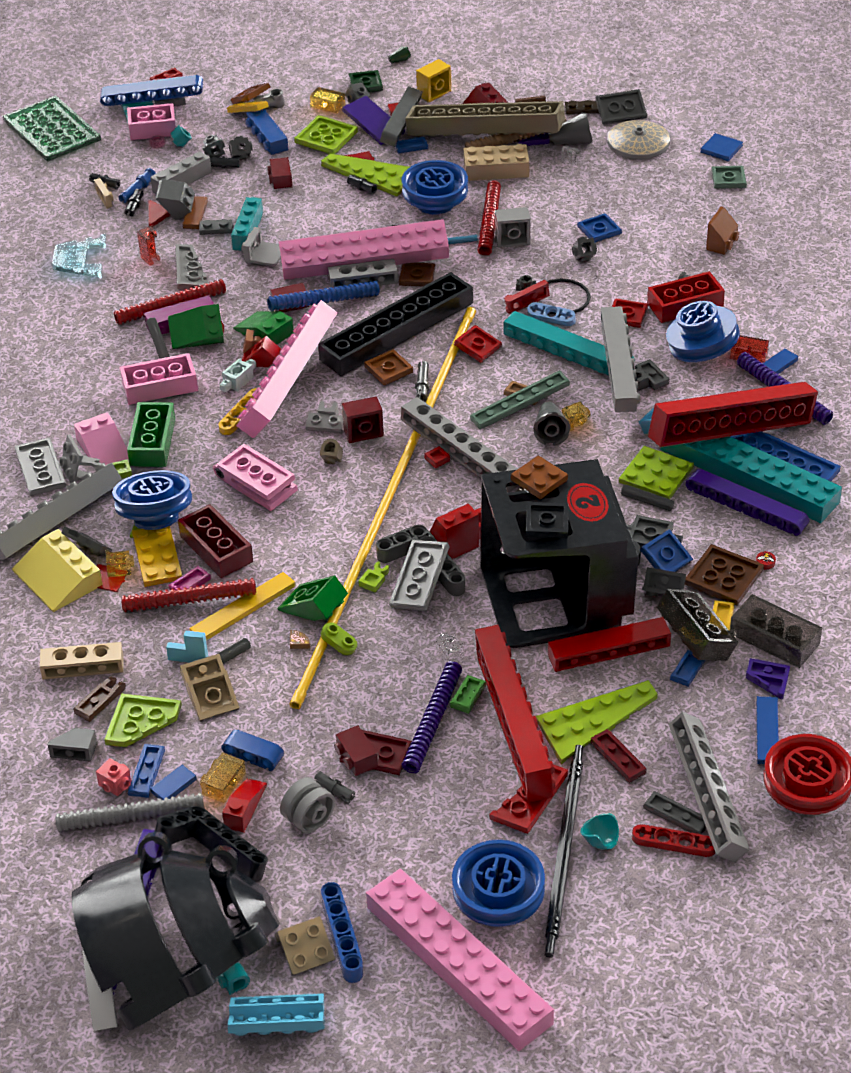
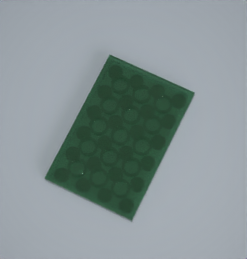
M56 95L2 116L3 121L47 162L101 141V135Z

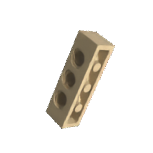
M121 642L40 649L42 680L122 673Z

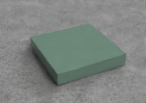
M712 166L714 189L747 187L744 166Z

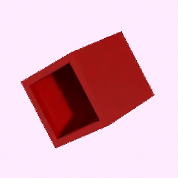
M469 504L437 517L429 531L438 542H448L449 549L447 554L452 560L479 547V514Z

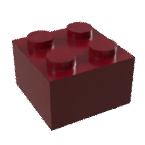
M377 396L342 403L343 430L349 444L384 437L383 410Z

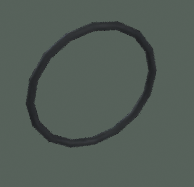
M563 278L547 281L548 284L555 282L573 283L586 291L587 301L582 307L573 310L575 313L582 311L589 304L591 295L588 288L582 283Z

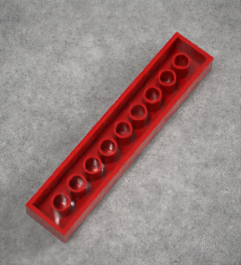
M798 382L655 403L648 437L659 447L810 424L818 391L807 382Z
M498 624L474 629L477 659L527 802L531 803L553 798V788H556L552 775L555 773L552 760L548 761L549 752L547 746L542 745L543 735L541 730L537 731L538 723L536 716L531 715L533 713L531 702L526 701V689L521 687L522 680L520 673H516L515 659L510 658L512 653L510 646H506L505 632L500 631Z

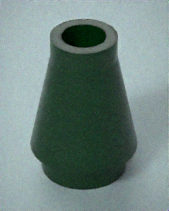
M402 46L391 55H388L391 64L406 61L411 57L407 46Z

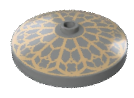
M632 120L614 126L608 133L607 142L609 148L617 155L629 159L642 160L663 154L669 148L670 135L664 127L654 122Z

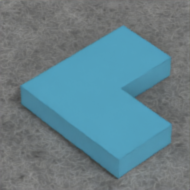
M185 631V644L168 642L166 646L168 660L190 663L208 657L206 636L202 632Z

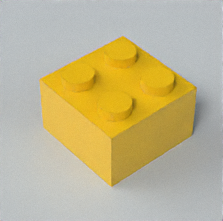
M437 59L416 70L417 89L423 91L422 99L431 102L451 92V66Z

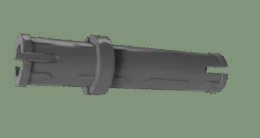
M420 361L418 363L415 389L416 397L422 401L424 397L425 402L429 390V364L426 361H422L421 366Z

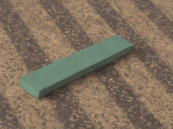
M559 370L471 414L470 420L479 429L485 428L569 386L570 380Z

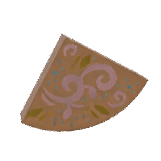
M290 630V649L310 648L309 638L304 633Z

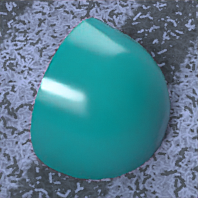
M612 813L594 816L586 821L580 829L585 840L591 846L600 850L614 848L619 839L618 822Z

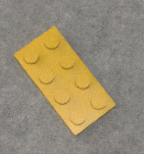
M170 526L156 530H145L143 528L132 530L144 587L174 582L182 577Z

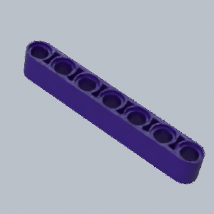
M703 469L695 470L685 482L689 491L693 490L694 493L706 498L709 497L710 500L717 503L726 504L731 509L743 512V514L757 520L760 519L759 521L773 527L777 526L776 528L790 534L793 533L794 536L800 535L810 522L807 514Z

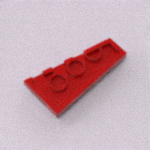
M554 765L555 773L552 774L556 788H553V797L568 776V769ZM521 786L511 799L507 798L502 802V806L497 811L493 810L489 814V818L494 822L528 834L552 798L528 803Z

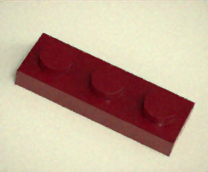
M609 729L591 737V744L629 783L646 774L647 768Z

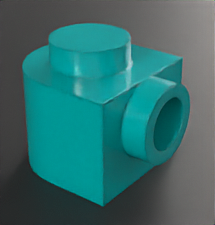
M180 125L170 133L173 143L178 147H184L192 139L190 133Z
M240 963L234 964L217 977L220 987L222 989L226 988L229 995L245 989L250 983V978Z

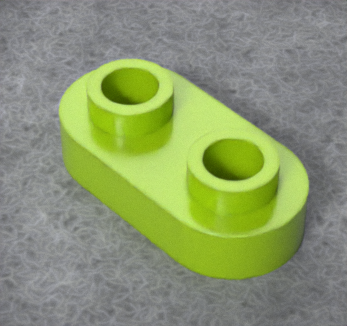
M326 623L321 630L322 639L339 653L349 656L355 652L358 645L356 639L337 624Z

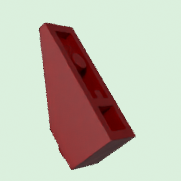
M247 778L230 795L222 811L223 823L234 831L245 833L267 783Z

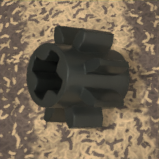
M529 275L521 276L520 279H517L516 291H522L536 284V280L532 281V277Z

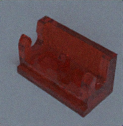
M150 225L137 231L141 258L150 266L154 264L151 258H157L160 261V256L156 253L154 237H157V232L153 229V226Z
M740 335L737 343L731 348L730 359L737 360L742 353L747 352L761 363H764L768 356L769 340Z

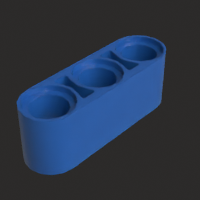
M237 729L232 730L221 745V749L226 755L231 754V757L239 760L250 761V764L264 769L269 768V771H273L284 756V750L278 744Z

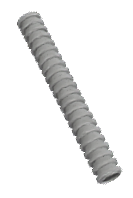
M200 792L198 795L193 793L191 796H188L186 794L185 797L179 795L178 798H174V796L171 799L165 797L164 800L158 798V801L152 799L151 802L147 800L144 803L138 801L137 804L131 802V805L124 803V806L120 804L117 807L111 805L110 808L104 806V809L97 807V810L93 808L90 811L84 809L83 812L77 810V813L70 811V814L63 812V815L57 813L55 816L56 827L60 833L62 830L67 832L69 829H72L74 831L76 828L80 830L82 827L87 829L89 826L93 828L96 825L101 827L103 824L108 826L109 823L115 825L116 822L120 824L123 821L128 823L130 820L135 822L136 819H140V821L143 818L149 820L150 817L156 819V816L162 817L163 815L191 806L204 808L203 795Z

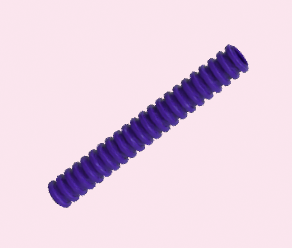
M747 352L742 353L737 359L739 367L745 369V371L768 387L792 384ZM816 400L812 417L825 425L832 420L833 411Z
M449 661L445 664L419 727L402 762L403 769L409 773H418L463 671L462 666L457 662Z

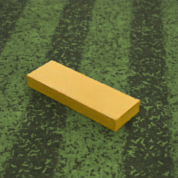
M268 101L237 103L228 106L227 112L259 111L269 107Z

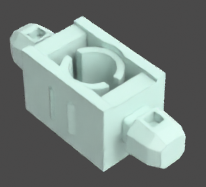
M241 359L236 360L222 372L223 381L220 383V390L223 392H227L230 389L239 391L254 378L253 370L256 368V361L253 359H249L246 362Z

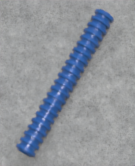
M370 281L363 284L358 283V285L349 284L343 287H329L328 289H315L308 292L289 293L288 295H274L273 297H268L267 305L272 312L279 309L284 310V308L292 309L299 306L317 305L321 300L324 303H332L339 300L344 301V299L349 300V298L352 300L359 297H372L379 295L380 288L377 281Z

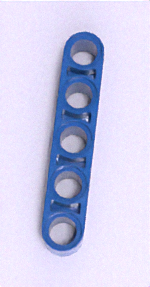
M328 882L321 888L322 906L343 977L349 983H357L364 976L361 953L341 887L335 882Z

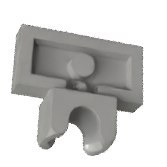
M320 401L318 413H309L306 430L342 433L343 417L338 415V404L334 402L331 408H325L324 402Z

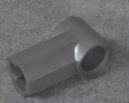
M278 88L272 89L269 94L253 98L254 102L268 101L269 107L267 108H282L285 105L283 90Z

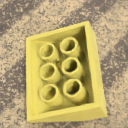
M59 529L42 537L12 568V571L52 612L61 609L103 585L100 569L63 535Z

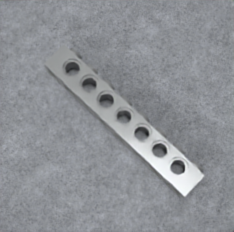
M418 397L401 406V421L437 447L440 446L452 458L481 478V474L518 469ZM518 485L506 487L507 492L509 493Z
M682 711L668 724L716 855L736 862L750 850L701 721Z

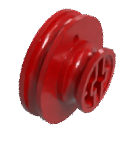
M796 734L785 737L775 743L766 755L763 774L765 788L773 800L790 811L807 815H819L834 811L841 807L851 795V756L837 742L820 735Z

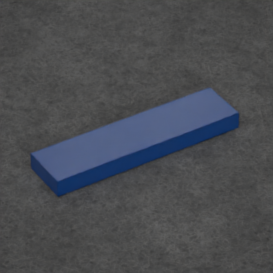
M757 696V764L765 765L768 751L779 741L778 697Z

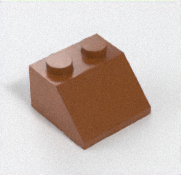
M723 206L718 209L708 223L706 250L725 255L728 250L732 249L734 241H738L740 232H738L737 222Z

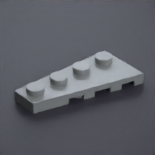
M176 244L177 289L189 290V288H194V286L199 287V285H204V283L209 284L207 275L202 270V265L198 261V256L193 246Z

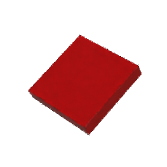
M615 298L612 307L622 306L623 313H626L627 317L626 324L630 327L641 328L648 304Z
M474 325L454 341V345L482 363L502 346V342Z

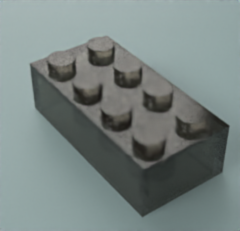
M667 589L656 607L661 616L671 625L672 630L682 639L683 644L690 649L693 656L698 660L727 661L739 643L697 591Z
M751 594L731 617L729 634L800 668L820 645L822 627Z

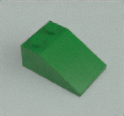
M219 304L200 306L168 316L172 349L224 343Z
M257 311L233 327L234 330L244 336L247 329L253 330V337L259 336L262 340L267 336L277 345L290 337L292 333L294 334L293 318L281 311Z
M333 575L299 584L277 609L283 613L312 621L327 620L333 615L332 611L343 604V599L348 595V592L338 578Z

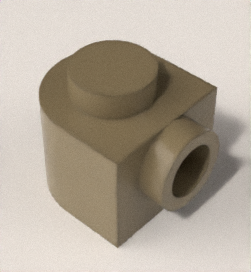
M327 439L323 442L319 455L325 460V463L335 464L336 462H341L343 449L335 439Z

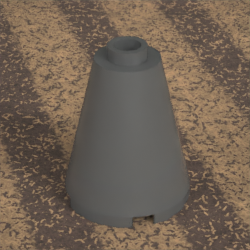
M581 113L564 122L559 132L549 133L550 142H554V145L593 143L586 113Z
M545 402L540 406L534 423V435L541 444L553 443L552 446L559 445L568 438L570 431L569 421L555 403Z

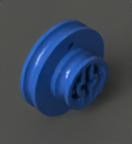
M423 161L409 167L402 176V195L404 199L423 213L431 215L446 213L454 206L460 204L468 194V175L466 171L459 165L449 161Z
M697 301L683 307L666 331V339L671 354L678 360L685 362H703L717 358L729 351L737 343L740 336L735 314L728 308L716 306L713 302Z
M159 470L139 473L120 481L112 491L116 513L124 518L134 520L136 527L145 530H156L171 526L177 522L179 518L178 513L187 508L192 502L189 478L175 471Z
M489 840L473 845L460 855L454 865L452 872L454 901L464 915L477 923L494 927L518 924L532 916L543 901L545 893L543 865L530 849L513 841Z

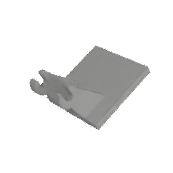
M67 435L66 442L63 443V455L60 457L59 464L70 483L74 481L77 483V480H81L80 477L88 473L78 470L79 465L96 468L102 463H99V459L82 455L72 436Z

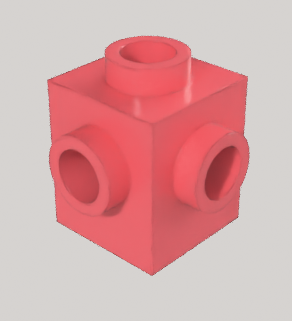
M111 758L96 771L98 785L106 792H111L116 796H119L124 790L128 789L131 784L129 768L125 764H120Z

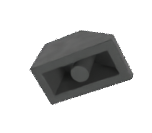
M73 728L50 740L47 744L50 758L91 762L97 745L95 730Z

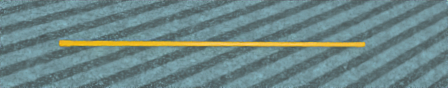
M473 307L466 309L460 327L426 400V403L432 408L459 350L454 345V341L468 330L470 323L474 319L476 310ZM414 429L343 585L348 595L343 599V604L332 611L333 615L328 619L327 623L337 624L421 436ZM321 636L298 688L295 690L289 703L291 708L301 709L307 695V690L327 648L328 643Z

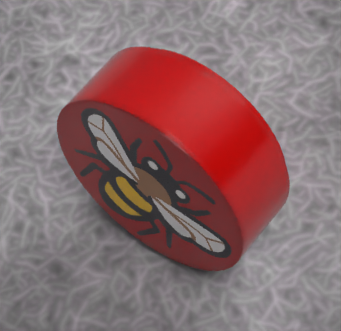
M764 551L757 554L756 562L764 564V570H769L775 566L776 557L773 553Z

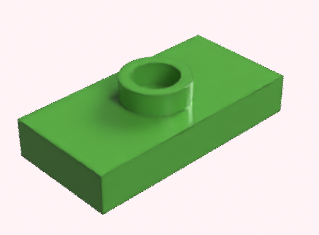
M467 675L451 700L450 708L469 714L485 689L486 681Z

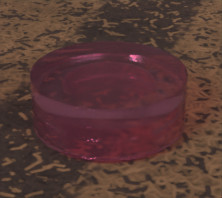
M153 136L149 140L150 146L152 148L163 147L165 145L164 137Z

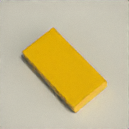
M714 601L709 632L729 635L734 603Z

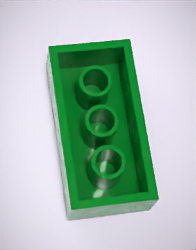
M137 402L127 448L130 467H166L176 420L173 402Z

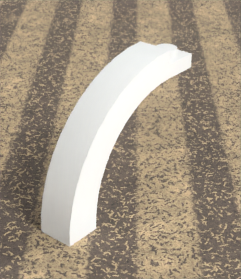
M83 951L93 1031L117 1027L112 987L101 992Z

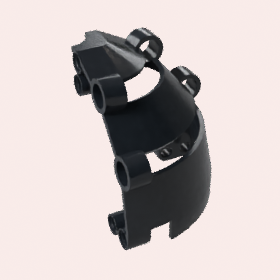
M151 832L139 844L138 854L97 867L84 878L80 887L72 891V911L77 933L101 992L123 981L131 996L122 1003L118 1010V1014L128 1031L141 1026L184 999L194 997L216 983V978L242 958L252 955L263 948L269 942L267 937L279 926L280 922L272 908L271 898L266 889L237 870L239 858L231 847L226 845L217 846L209 853L208 857L173 851L171 850L170 839L165 834ZM149 841L159 842L164 848V855L159 858L149 856L146 853L145 844ZM219 854L225 855L231 860L232 868L225 872L219 871L213 866L212 858ZM156 868H160L166 898L177 926L197 964L182 973L161 935L145 891L143 875ZM210 879L214 882L219 893L225 915L234 920L239 918L240 923L230 928L222 913ZM231 903L234 904L237 912L230 909L229 905Z

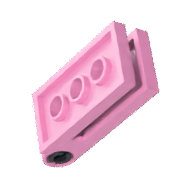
M246 444L239 446L213 466V470L218 478L269 511L274 510L298 491L297 485L293 483L295 480L293 473Z

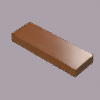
M194 197L192 210L189 214L185 215L183 229H199L200 221H202L208 202L207 197Z

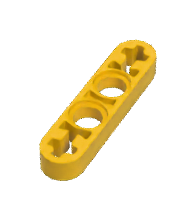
M257 388L251 389L218 423L219 432L222 435L233 434L238 429L236 425L240 419L233 417L239 416L244 409L246 410L243 406L251 398L253 399L252 394Z

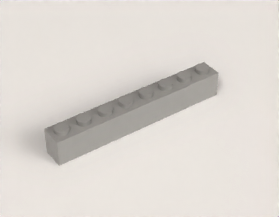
M622 306L601 307V327L614 411L637 412V404H640V393H637L638 381H634L636 380V370H633L634 358H631L632 347H629L630 335H628V324H626L627 317L626 313H623Z
M111 462L107 465L105 463L100 464L94 468L96 472L93 474L90 472L80 477L82 481L79 483L72 482L66 486L67 490L65 492L59 491L51 496L52 500L48 503L46 500L36 506L38 509L34 512L32 510L27 511L21 515L22 520L17 522L15 519L6 525L8 529L5 531L0 529V561L11 556L113 489L123 480L113 463Z

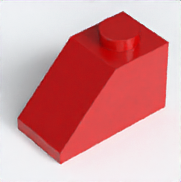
M265 336L244 353L242 361L246 362L249 359H253L256 361V367L268 368L273 364L276 357L280 355L281 348Z

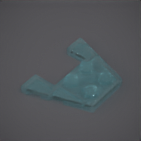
M102 234L100 238L96 239L88 237L83 242L77 243L75 240L55 245L52 262L53 270L101 278L102 263L86 264L88 249L106 248V234Z

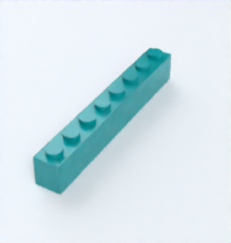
M514 311L503 322L504 335L609 376L604 345Z

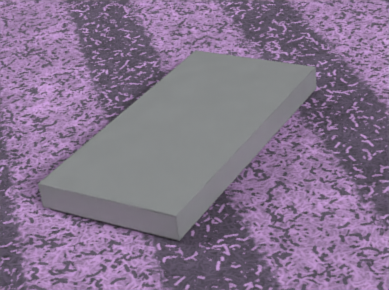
M50 438L14 446L30 496L66 487V482Z
M412 540L389 602L390 607L427 611L449 549L448 542Z

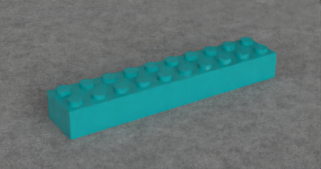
M730 436L660 447V450L692 462L694 466L802 511L807 514L809 519L820 524L839 505L841 500L842 486Z

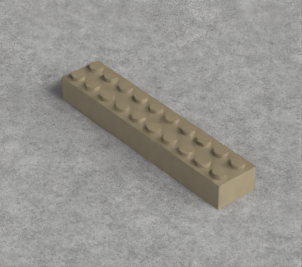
M563 101L413 105L405 120L408 136L413 135L414 137L421 135L431 137L436 135L450 136L452 134H458L459 136L466 134L495 135L496 133H503L504 135L511 133L540 134L542 132L554 134L561 129L565 120Z

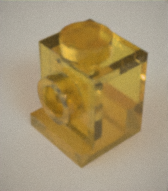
M581 402L562 408V413L569 421L570 431H574V427L587 423L588 418L591 416L589 408L585 407Z
M106 550L108 577L131 575V567H134V556H130L129 551L110 552Z

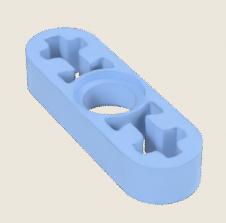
M538 302L529 304L527 308L528 316L540 321L563 326H572L576 322L575 312L570 309ZM550 312L556 313L554 317L547 316Z

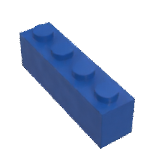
M265 109L246 112V126L251 128L253 135L257 136L259 143L263 144L266 151L274 155L289 150L287 136Z

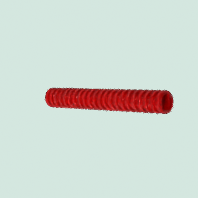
M495 180L487 184L477 249L480 255H490L492 253L495 233V210H498L501 184Z
M222 279L214 280L213 283H204V285H199V287L194 286V288L191 287L189 290L184 289V291L181 290L179 293H171L169 296L164 295V297L161 296L159 299L155 298L154 301L151 299L149 302L145 301L144 304L141 302L139 305L135 304L134 307L132 305L129 308L125 307L124 310L122 308L119 311L114 310V317L117 324L121 325L122 322H131L132 319L137 320V318L141 319L142 316L145 317V312L205 296L220 295L221 292L226 293V285Z
M250 578V580L244 579V581L240 579L238 582L232 580V583L226 581L225 584L220 582L218 585L217 583H214V585L208 584V586L203 584L202 587L196 585L195 588L190 586L188 589L187 587H183V589L177 588V590L171 589V591L166 589L165 592L159 590V593L153 591L151 594L150 592H147V594L141 593L140 595L135 594L134 596L130 594L128 597L123 595L121 598L122 609L127 613L128 610L134 612V610L140 611V609L146 610V608L150 610L152 607L158 609V606L164 608L165 605L170 607L172 604L173 606L177 604L182 605L183 603L187 605L189 602L194 604L195 601L201 603L202 600L207 602V600L213 601V599L219 600V598L224 600L225 597L231 599V596L237 598L239 595L240 597H243V595L249 596L250 594L256 595V583L254 578Z

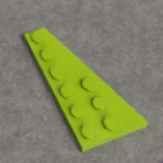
M331 153L321 160L322 167L346 177L354 175L358 178H364L368 182L376 184L377 189L396 197L402 193V176L409 168L402 165Z
M647 680L537 715L536 719L559 762L563 764L567 761V758L574 754L576 745L585 747L589 743L591 744V737L606 729L611 731L618 723L626 721L630 715L642 710L658 698V694L650 681Z

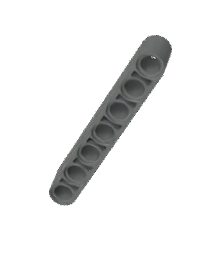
M410 86L407 87L382 132L380 142L393 147L396 146L406 127L405 118L412 106L418 105L423 91Z

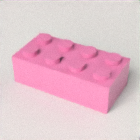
M189 353L120 367L122 384L128 405L198 391L197 377Z

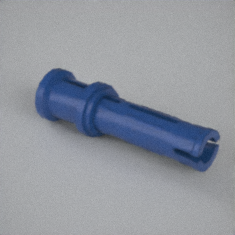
M146 168L144 173L138 175L136 181L118 196L119 201L126 203L132 197L135 189L147 188L151 182V176L155 175L156 172L151 168Z

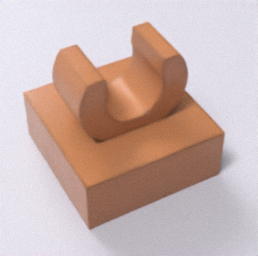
M246 330L243 354L261 340L259 336L253 337V330Z

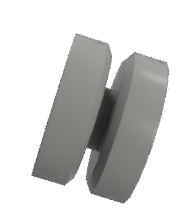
M305 777L295 782L287 790L280 804V813L300 831L310 834L328 821L334 811L335 797L325 788H322L314 779Z

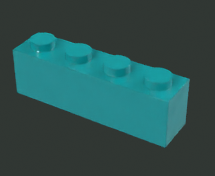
M245 198L231 234L233 250L242 251V244L247 240L248 234L251 233L254 227L259 226L263 215L262 198Z

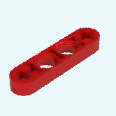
M645 824L636 825L632 830V840L640 846L702 857H712L716 854L710 836ZM666 836L669 838V841L661 842L658 838ZM682 840H688L689 842H691V844L689 846H683L679 842ZM706 844L710 845L709 849L704 848Z

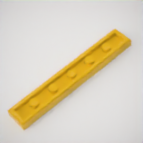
M282 572L256 588V595H243V597L238 598L190 627L189 630L205 633L207 641L296 586L295 581Z

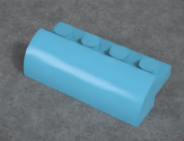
M324 993L230 998L228 1034L243 1036L248 1033L258 1032V1034L267 1035L271 1032L279 1031L290 1034L302 1030L314 1033L325 1029Z

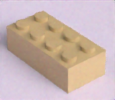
M526 144L463 148L464 169L468 175V181L529 177V157Z

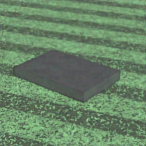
M640 89L595 97L602 124L647 118L648 116Z

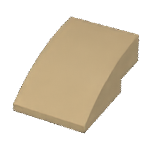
M220 654L180 665V673L200 721L239 709Z

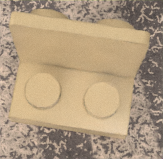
M320 916L277 931L274 934L277 943L281 942L293 975L335 960Z

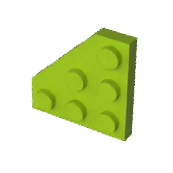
M121 693L104 739L105 745L127 747L176 722L182 707L181 700Z

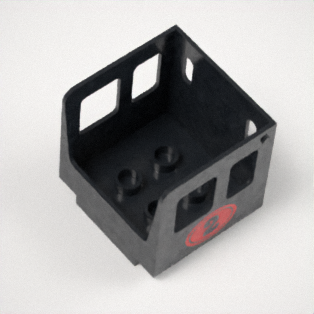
M598 459L556 464V467L568 474V480L542 499H539L527 490L507 492L506 487L518 485L511 481V474L516 470L481 474L480 568L496 622L499 625L500 631L505 632L506 646L518 648L546 644L555 640L619 627L622 624V616L634 614L639 556L608 475L604 476ZM527 502L568 503V538L526 537ZM547 569L551 571L555 583L553 587L510 592L507 589L504 576ZM551 599L561 601L568 622L566 625L523 631L519 628L513 609L514 605Z

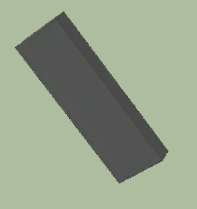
M656 791L643 804V809L690 833L702 834L706 829L705 822L700 813Z

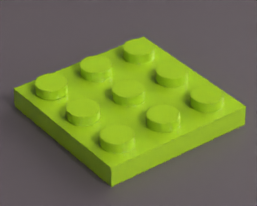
M318 115L294 137V143L325 153L336 154L358 133V127Z
M643 446L619 477V483L671 499L694 468V463Z

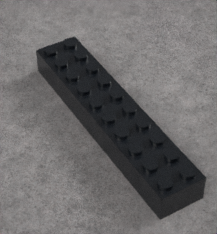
M449 272L318 344L319 360L338 375L343 376L363 365L364 362L385 353L473 304V287L452 272Z

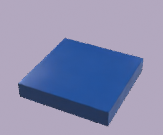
M715 133L701 147L700 153L729 162L743 147V141Z
M606 213L577 222V227L588 238H593L595 243L622 234V229Z
M670 529L640 549L655 569L676 572L693 560Z

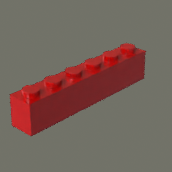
M659 617L548 642V657L555 672L670 647L671 632L664 618Z

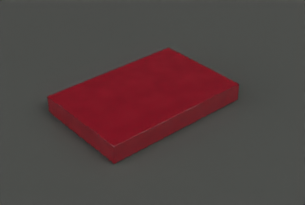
M362 730L377 752L378 767L372 770L400 776L403 769L402 762L412 741ZM340 755L339 761L344 763V758Z

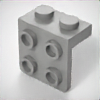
M254 227L251 233L248 234L247 240L242 244L241 250L244 253V262L275 267L281 259L279 244L263 242L261 228Z

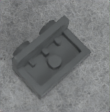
M647 567L642 590L646 591V595L657 597L658 593L666 594V599L677 600V597L683 596L687 574Z

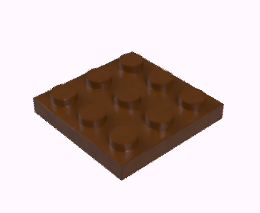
M711 544L686 576L685 585L738 606L762 573L764 564Z

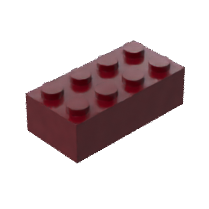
M211 504L178 519L180 537L220 578L254 562L252 545Z

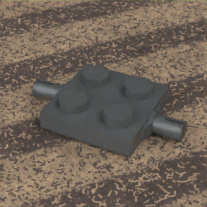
M636 515L634 522L631 525H627L632 540L637 542L641 548L670 529L672 531L674 522ZM674 534L682 544L683 535Z

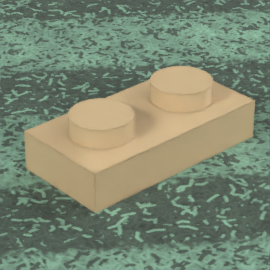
M100 178L95 179V189L106 209L112 207V201H114L112 192L108 191L106 183L104 184Z

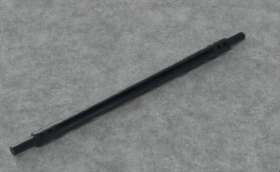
M582 745L575 746L573 760L570 762L545 932L547 940L544 955L548 958L554 956L555 942L559 937L583 762L581 761Z

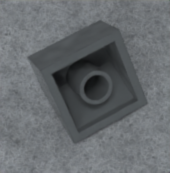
M161 179L155 199L175 220H179L191 212L195 193L185 182Z

